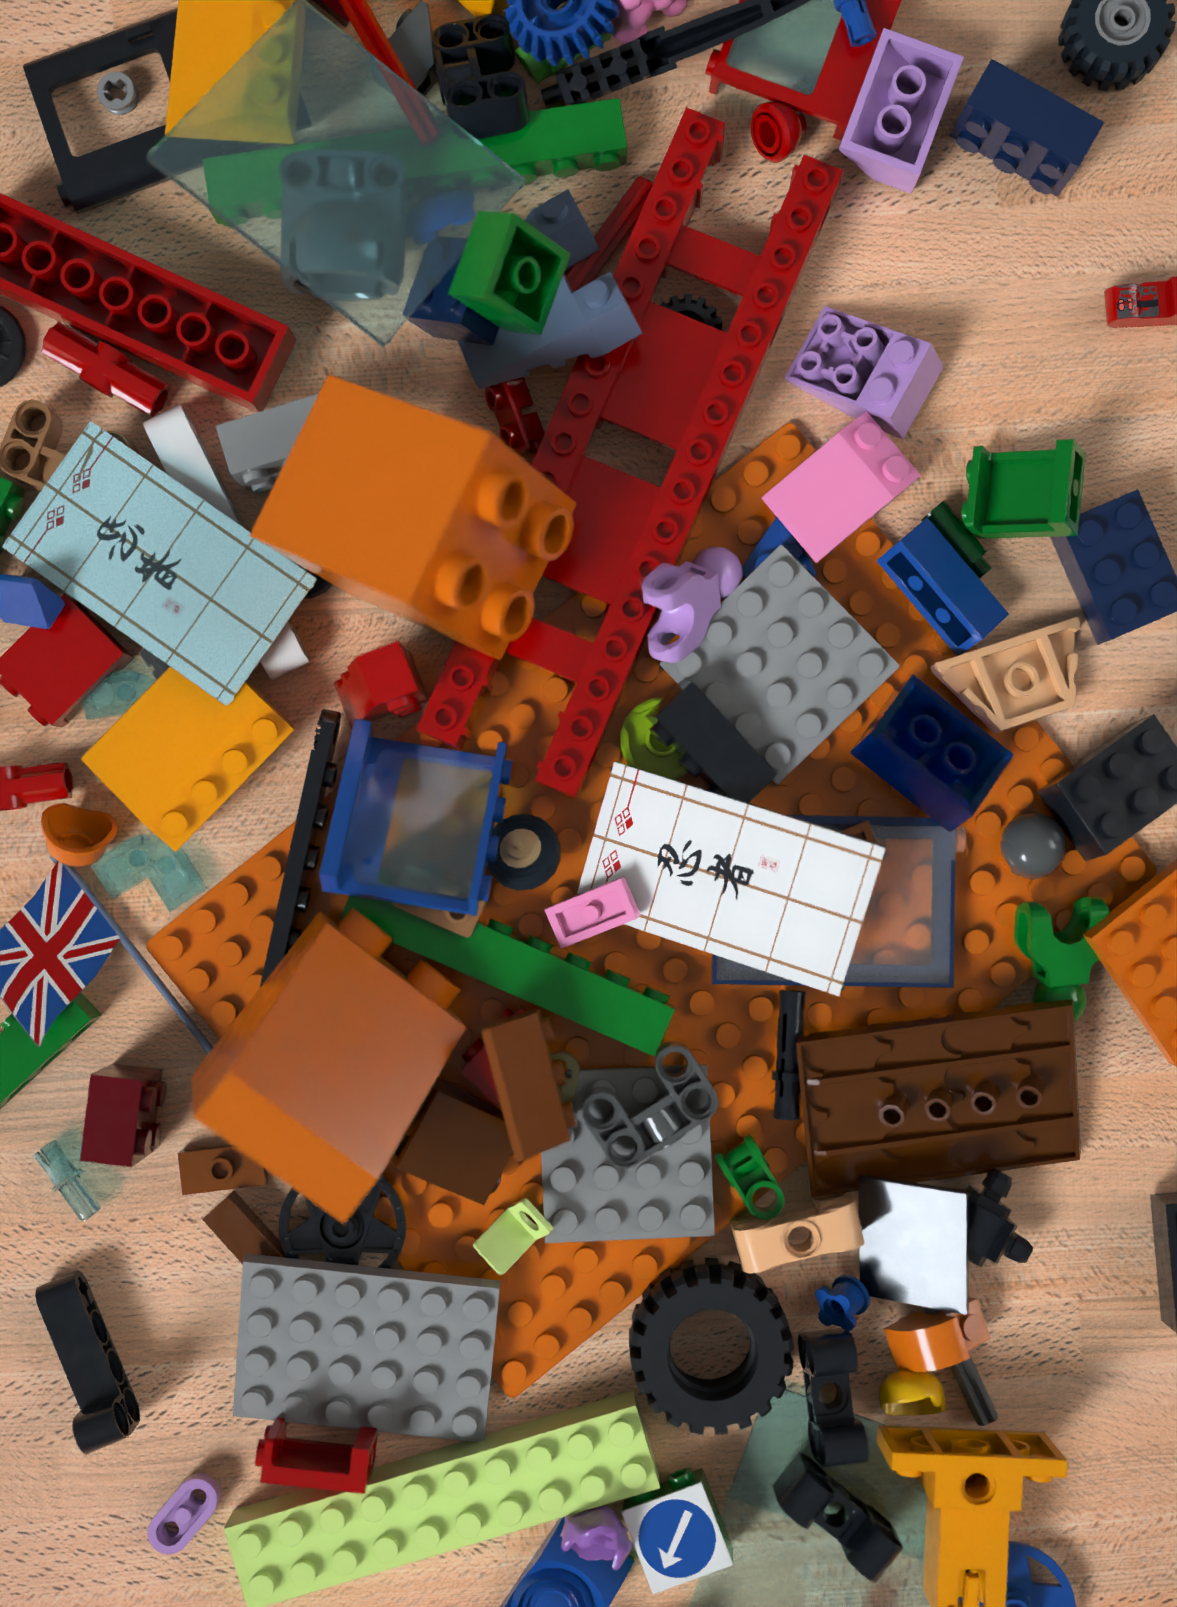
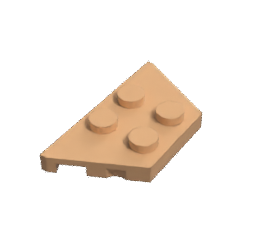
M1077 616L937 662L930 668L932 673L994 734L1075 706L1076 685L1074 683V674L1077 671L1078 654H1074L1075 632L1080 630V620Z

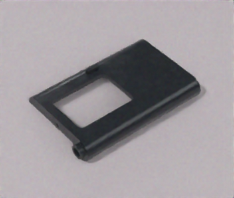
M178 8L23 64L34 102L62 182L56 184L59 196L66 208L73 207L77 214L203 168L202 160L235 156L263 146V144L167 139L165 136L166 125L82 156L76 157L71 154L52 99L53 91L58 87L151 53L160 54L170 81ZM300 93L298 95L295 134L312 128Z

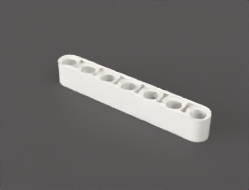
M182 404L143 422L146 433L167 475L245 529L194 424ZM290 618L260 660L272 681L310 662L308 653Z

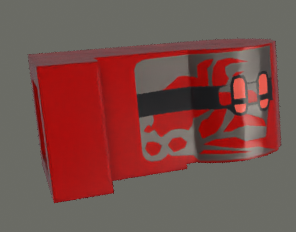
M1177 276L1171 277L1167 281L1122 284L1104 291L1108 327L1129 328L1177 325Z

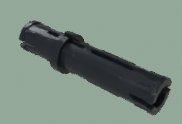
M779 990L776 1070H772L771 1077L772 1080H775L774 1119L800 1120L801 1089L796 1042L800 1036H804L806 991Z

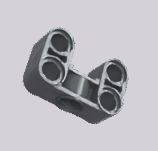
M669 1041L658 1048L655 1055V1067L667 1090L663 1092L664 1096L641 1112L636 1113L634 1110L628 1113L618 1095L607 1087L593 1088L585 1095L582 1105L583 1119L613 1165L619 1168L636 1166L655 1152L674 1144L690 1130L710 1119L715 1114L718 1107L716 1092L685 1044L678 1041ZM679 1052L686 1057V1065L680 1072L670 1073L662 1067V1061L668 1053ZM703 1089L707 1091L709 1101L703 1108L692 1109L688 1107L686 1097L691 1090ZM599 1098L609 1100L614 1107L612 1114L605 1119L594 1117L589 1110L594 1100ZM622 1135H628L636 1141L637 1146L631 1154L620 1155L612 1147L614 1140Z

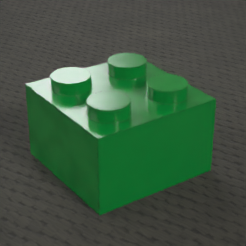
M478 211L448 294L504 331L541 335L571 254L515 213Z

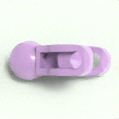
M711 546L700 551L691 563L686 561L679 567L662 563L643 580L642 592L644 603L662 609L657 623L648 633L649 654L653 658L669 663L679 662L701 644L712 616L721 608L720 600L728 597L741 584L743 569L738 557L724 547ZM676 635L680 637L677 641L666 645Z

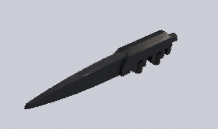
M747 0L665 31L664 26L659 27L631 42L557 71L556 78L558 83L541 90L546 106L562 100L565 101L566 106L587 103L644 79L663 74L677 68L676 62L749 32L811 0Z

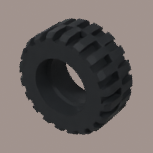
M705 1258V1264L694 1265L693 1259L681 1262L682 1269L672 1272L668 1268L659 1274L660 1281L655 1286L649 1284L642 1292L643 1300L641 1304L635 1305L632 1313V1327L629 1328L631 1367L635 1374V1382L640 1393L646 1394L648 1405L656 1414L663 1411L666 1413L667 1422L677 1428L681 1426L682 1422L689 1424L691 1433L703 1435L705 1427H714L715 1435L728 1434L727 1426L738 1423L740 1430L752 1425L750 1416L756 1412L761 1417L767 1415L773 1409L770 1400L773 1396L781 1399L787 1388L784 1378L792 1374L794 1364L791 1357L794 1343L788 1320L773 1290L767 1288L763 1279L756 1273H745L741 1264L729 1261L727 1265L719 1264L718 1258ZM705 1310H721L737 1316L745 1324L750 1336V1348L743 1362L731 1373L715 1379H701L686 1374L676 1366L670 1352L671 1337L679 1324L689 1316Z

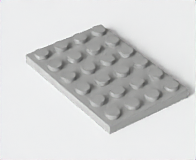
M246 1254L242 1271L233 1416L274 1421L277 1417L285 1418V1422L349 1429H360V1426L377 1428V1432L471 1442L485 1440L501 1281Z

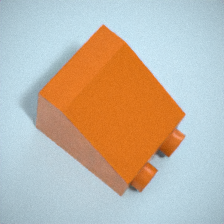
M354 908L350 909L339 925L321 911L318 912L191 1075L193 1118L342 1223H345L380 1177L466 1029V1026L455 1012L449 1008L461 990L422 959L418 961L407 976L383 959L381 955L393 941V938Z

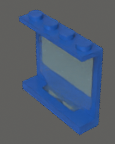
M355 719L319 873L322 891L477 916L480 901L488 902L492 876L485 875L487 861L495 862L498 851L499 837L492 836L494 823H503L506 798L499 797L501 785H509L511 780L513 760L506 759L507 743L498 742L495 757L375 738L372 732V721Z

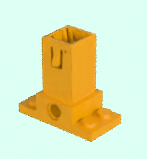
M877 1425L876 1442L890 1469L896 1471L901 1476L917 1477L927 1495L923 1592L930 1606L1006 1607L1010 1511H1022L1023 1476L1030 1481L1038 1483L1051 1482L1052 1477L1067 1478V1459L1044 1432ZM958 1597H962L960 1605H958Z

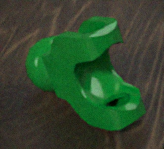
M1099 896L1078 899L1074 903L1069 924L1063 930L1053 933L1050 913L1035 901L1019 904L1015 913L1014 943L1019 951L1030 959L1032 963V976L1040 981L1034 989L1033 1003L1073 999L1075 1023L1085 1013L1088 1001L1086 991L1081 984H1089L1090 970L1099 961V958L1083 934L1110 913L1108 906Z

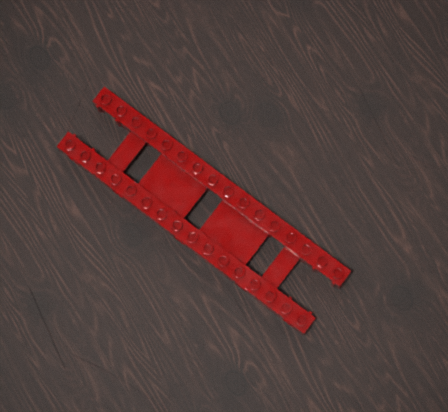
M687 107L613 275L642 334L605 355L591 358L587 353L578 356L531 464L533 468L577 503L571 514L573 518V532L570 542L558 558L549 560L542 577L610 605L594 643L532 617L526 631L519 638L510 641L504 652L576 682L565 711H560L558 714L560 723L543 762L539 760L536 765L539 772L535 779L539 784L576 800L659 610L656 606L644 603L642 582L660 564L668 563L677 566L837 195L843 174L842 169L804 154L800 165L795 164L792 170L790 187L779 214L775 212L773 214L769 237L760 256L692 229L688 225L695 209H700L702 205L704 185L702 180L708 164L714 166L716 161L720 162L723 156L725 122ZM670 267L742 296L728 332L652 302L661 277L666 278ZM607 421L677 450L662 486H656L586 457L587 448L596 428L600 430L603 422ZM455 641L417 730L423 735L462 750L466 739L471 740L472 738L470 733L471 727L468 725L472 709L479 695L485 697L487 691L492 692L493 686L491 681L500 660Z

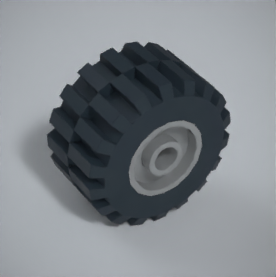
M1072 0L1060 26L1062 31L1059 35V46H1065L1061 53L1063 63L1069 60L1073 62L1069 69L1073 77L1079 72L1085 75L1082 84L1090 87L1093 80L1100 82L1098 90L1107 91L1112 83H1115L1116 91L1125 89L1130 81L1133 85L1137 84L1146 73L1149 74L1155 67L1171 41L1169 38L1173 34L1176 21L1171 20L1176 12L1174 3L1166 4L1167 0Z

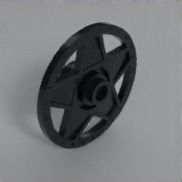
M380 1175L345 1223H342L304 1196L312 1217L289 1232L291 1208L300 1193L293 1187L291 1188L284 1200L279 1217V1237L286 1258L300 1259L297 1254L324 1253L326 1262L358 1265L362 1252L390 1253L377 1268L390 1269L393 1266L405 1241L406 1214L399 1194L383 1175ZM382 1190L386 1193L394 1208L397 1230L373 1215Z

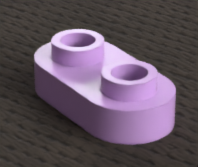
M203 1473L190 1475L160 1508L148 1527V1539L155 1550L163 1554H175L181 1551L210 1518L218 1506L221 1497L220 1487L214 1478ZM193 1490H203L206 1494V1499H197L193 1494ZM170 1521L175 1522L179 1527V1531H170L166 1523Z

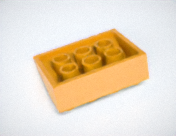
M178 0L165 128L166 138L294 146L307 0Z
M169 666L81 757V760L147 828L176 852L294 731L292 722L247 680L230 704L226 706L186 676Z

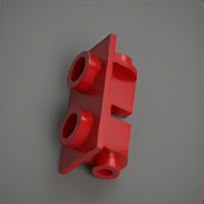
M521 377L485 387L486 403L489 409L494 411L500 426V440L520 457L528 450L530 454L537 453L545 433L537 412L522 414L521 409L531 407L534 404L525 378Z

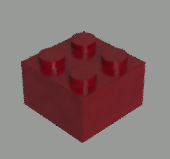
M111 1064L90 1074L80 1161L133 1167L151 1154L153 1149L158 1148L162 1127L161 1123H156L158 1107L163 1106L167 1091V1083L161 1081L162 1069Z

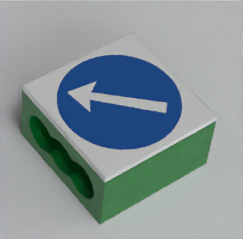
M691 1468L677 1470L667 1477L668 1481L660 1483L659 1489L624 1499L622 1515L652 1594L733 1565V1546L703 1468L692 1471Z

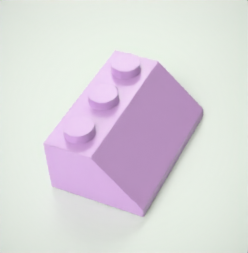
M884 28L839 146V151L872 180L911 194L922 171L964 57Z

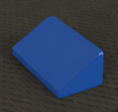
M0 574L1 620L5 623L49 629L65 606L64 601L37 578Z

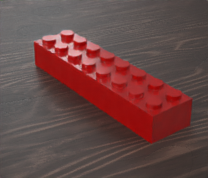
M0 193L1 295L256 413L264 411L297 341L289 326Z

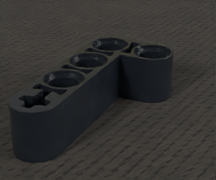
M77 1270L37 1287L35 1296L39 1311L80 1408V1411L72 1421L73 1435L79 1449L87 1455L129 1437L140 1422L139 1405L86 1277Z

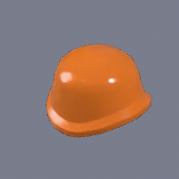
M66 803L49 806L44 810L41 818V828L46 838L48 852L53 858L68 866L81 867L98 862L106 852L108 844L117 834V821L110 814L87 810Z

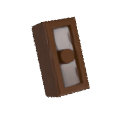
M235 1190L202 1219L242 1264L246 1254L286 1258L280 1240Z

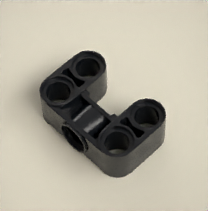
M491 14L440 25L432 33V44L436 60L435 68L443 106H446L451 132L459 140L474 141L522 130L530 121L525 80L518 73L509 71L515 64V53L512 34L510 33V23L502 15Z
M842 1328L798 1333V1352L803 1369L809 1420L808 1438L814 1460L823 1468L868 1462L869 1448L866 1431L862 1422L854 1417L849 1373L857 1372L858 1369L857 1350L853 1335ZM827 1383H834L837 1389L834 1400L828 1404H821L819 1399L821 1388Z
M798 1452L774 1482L772 1487L781 1509L801 1527L809 1529L815 1522L836 1538L841 1544L847 1560L871 1582L877 1583L903 1550V1545L894 1527L881 1513L848 1491L806 1454ZM830 1503H843L842 1508L837 1513L827 1514L824 1512L826 1506Z

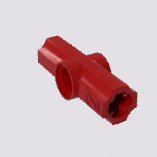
M58 321L56 325L50 327L47 331L41 349L43 355L78 374L79 379L111 398L116 396L144 414L154 417L156 413L162 410L171 388L166 382L134 365L129 357L102 341L96 343L66 324L64 325Z
M56 762L25 768L22 765L0 767V811L27 808V804L72 798L74 784L68 763Z

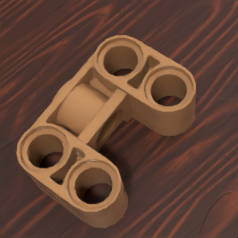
M26 400L19 404L14 411L0 446V468L2 471L19 482L44 493L70 457L55 451L63 431V424L59 415L38 400ZM44 414L46 416L45 425L39 431L32 432V421L38 415ZM106 431L139 455L138 449L119 432ZM105 432L98 435L94 440L89 451V454L86 458V461L84 463V466L82 468V471L80 473V476L78 478L77 484L94 454V446L99 437L105 434ZM29 453L30 462L28 466L23 470L17 471L15 466L16 460L20 455Z

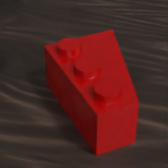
M399 641L357 656L347 667L348 671L340 675L341 679L334 682L351 730L355 719L373 722L391 714L403 718L421 711L420 703L429 700L412 654Z

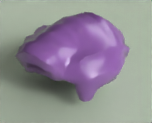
M603 1505L566 1516L560 1534L563 1551H568L572 1548L578 1553L579 1558L587 1561L613 1560L612 1569L618 1570L630 1553L633 1543L629 1540L628 1529L619 1521L614 1510Z

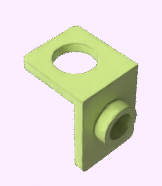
M523 1198L511 1204L473 1243V1247L497 1274L502 1275L537 1239L549 1235L554 1228L528 1199ZM525 1213H527L528 1215H530V1216L535 1220V1222L537 1223V1225L534 1224V1223L526 1216Z

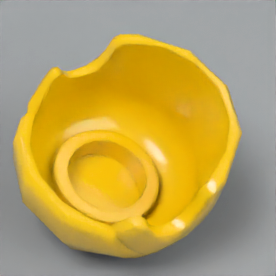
M899 1369L888 1374L879 1387L880 1406L887 1415L943 1413L946 1409L942 1384L930 1372H912Z

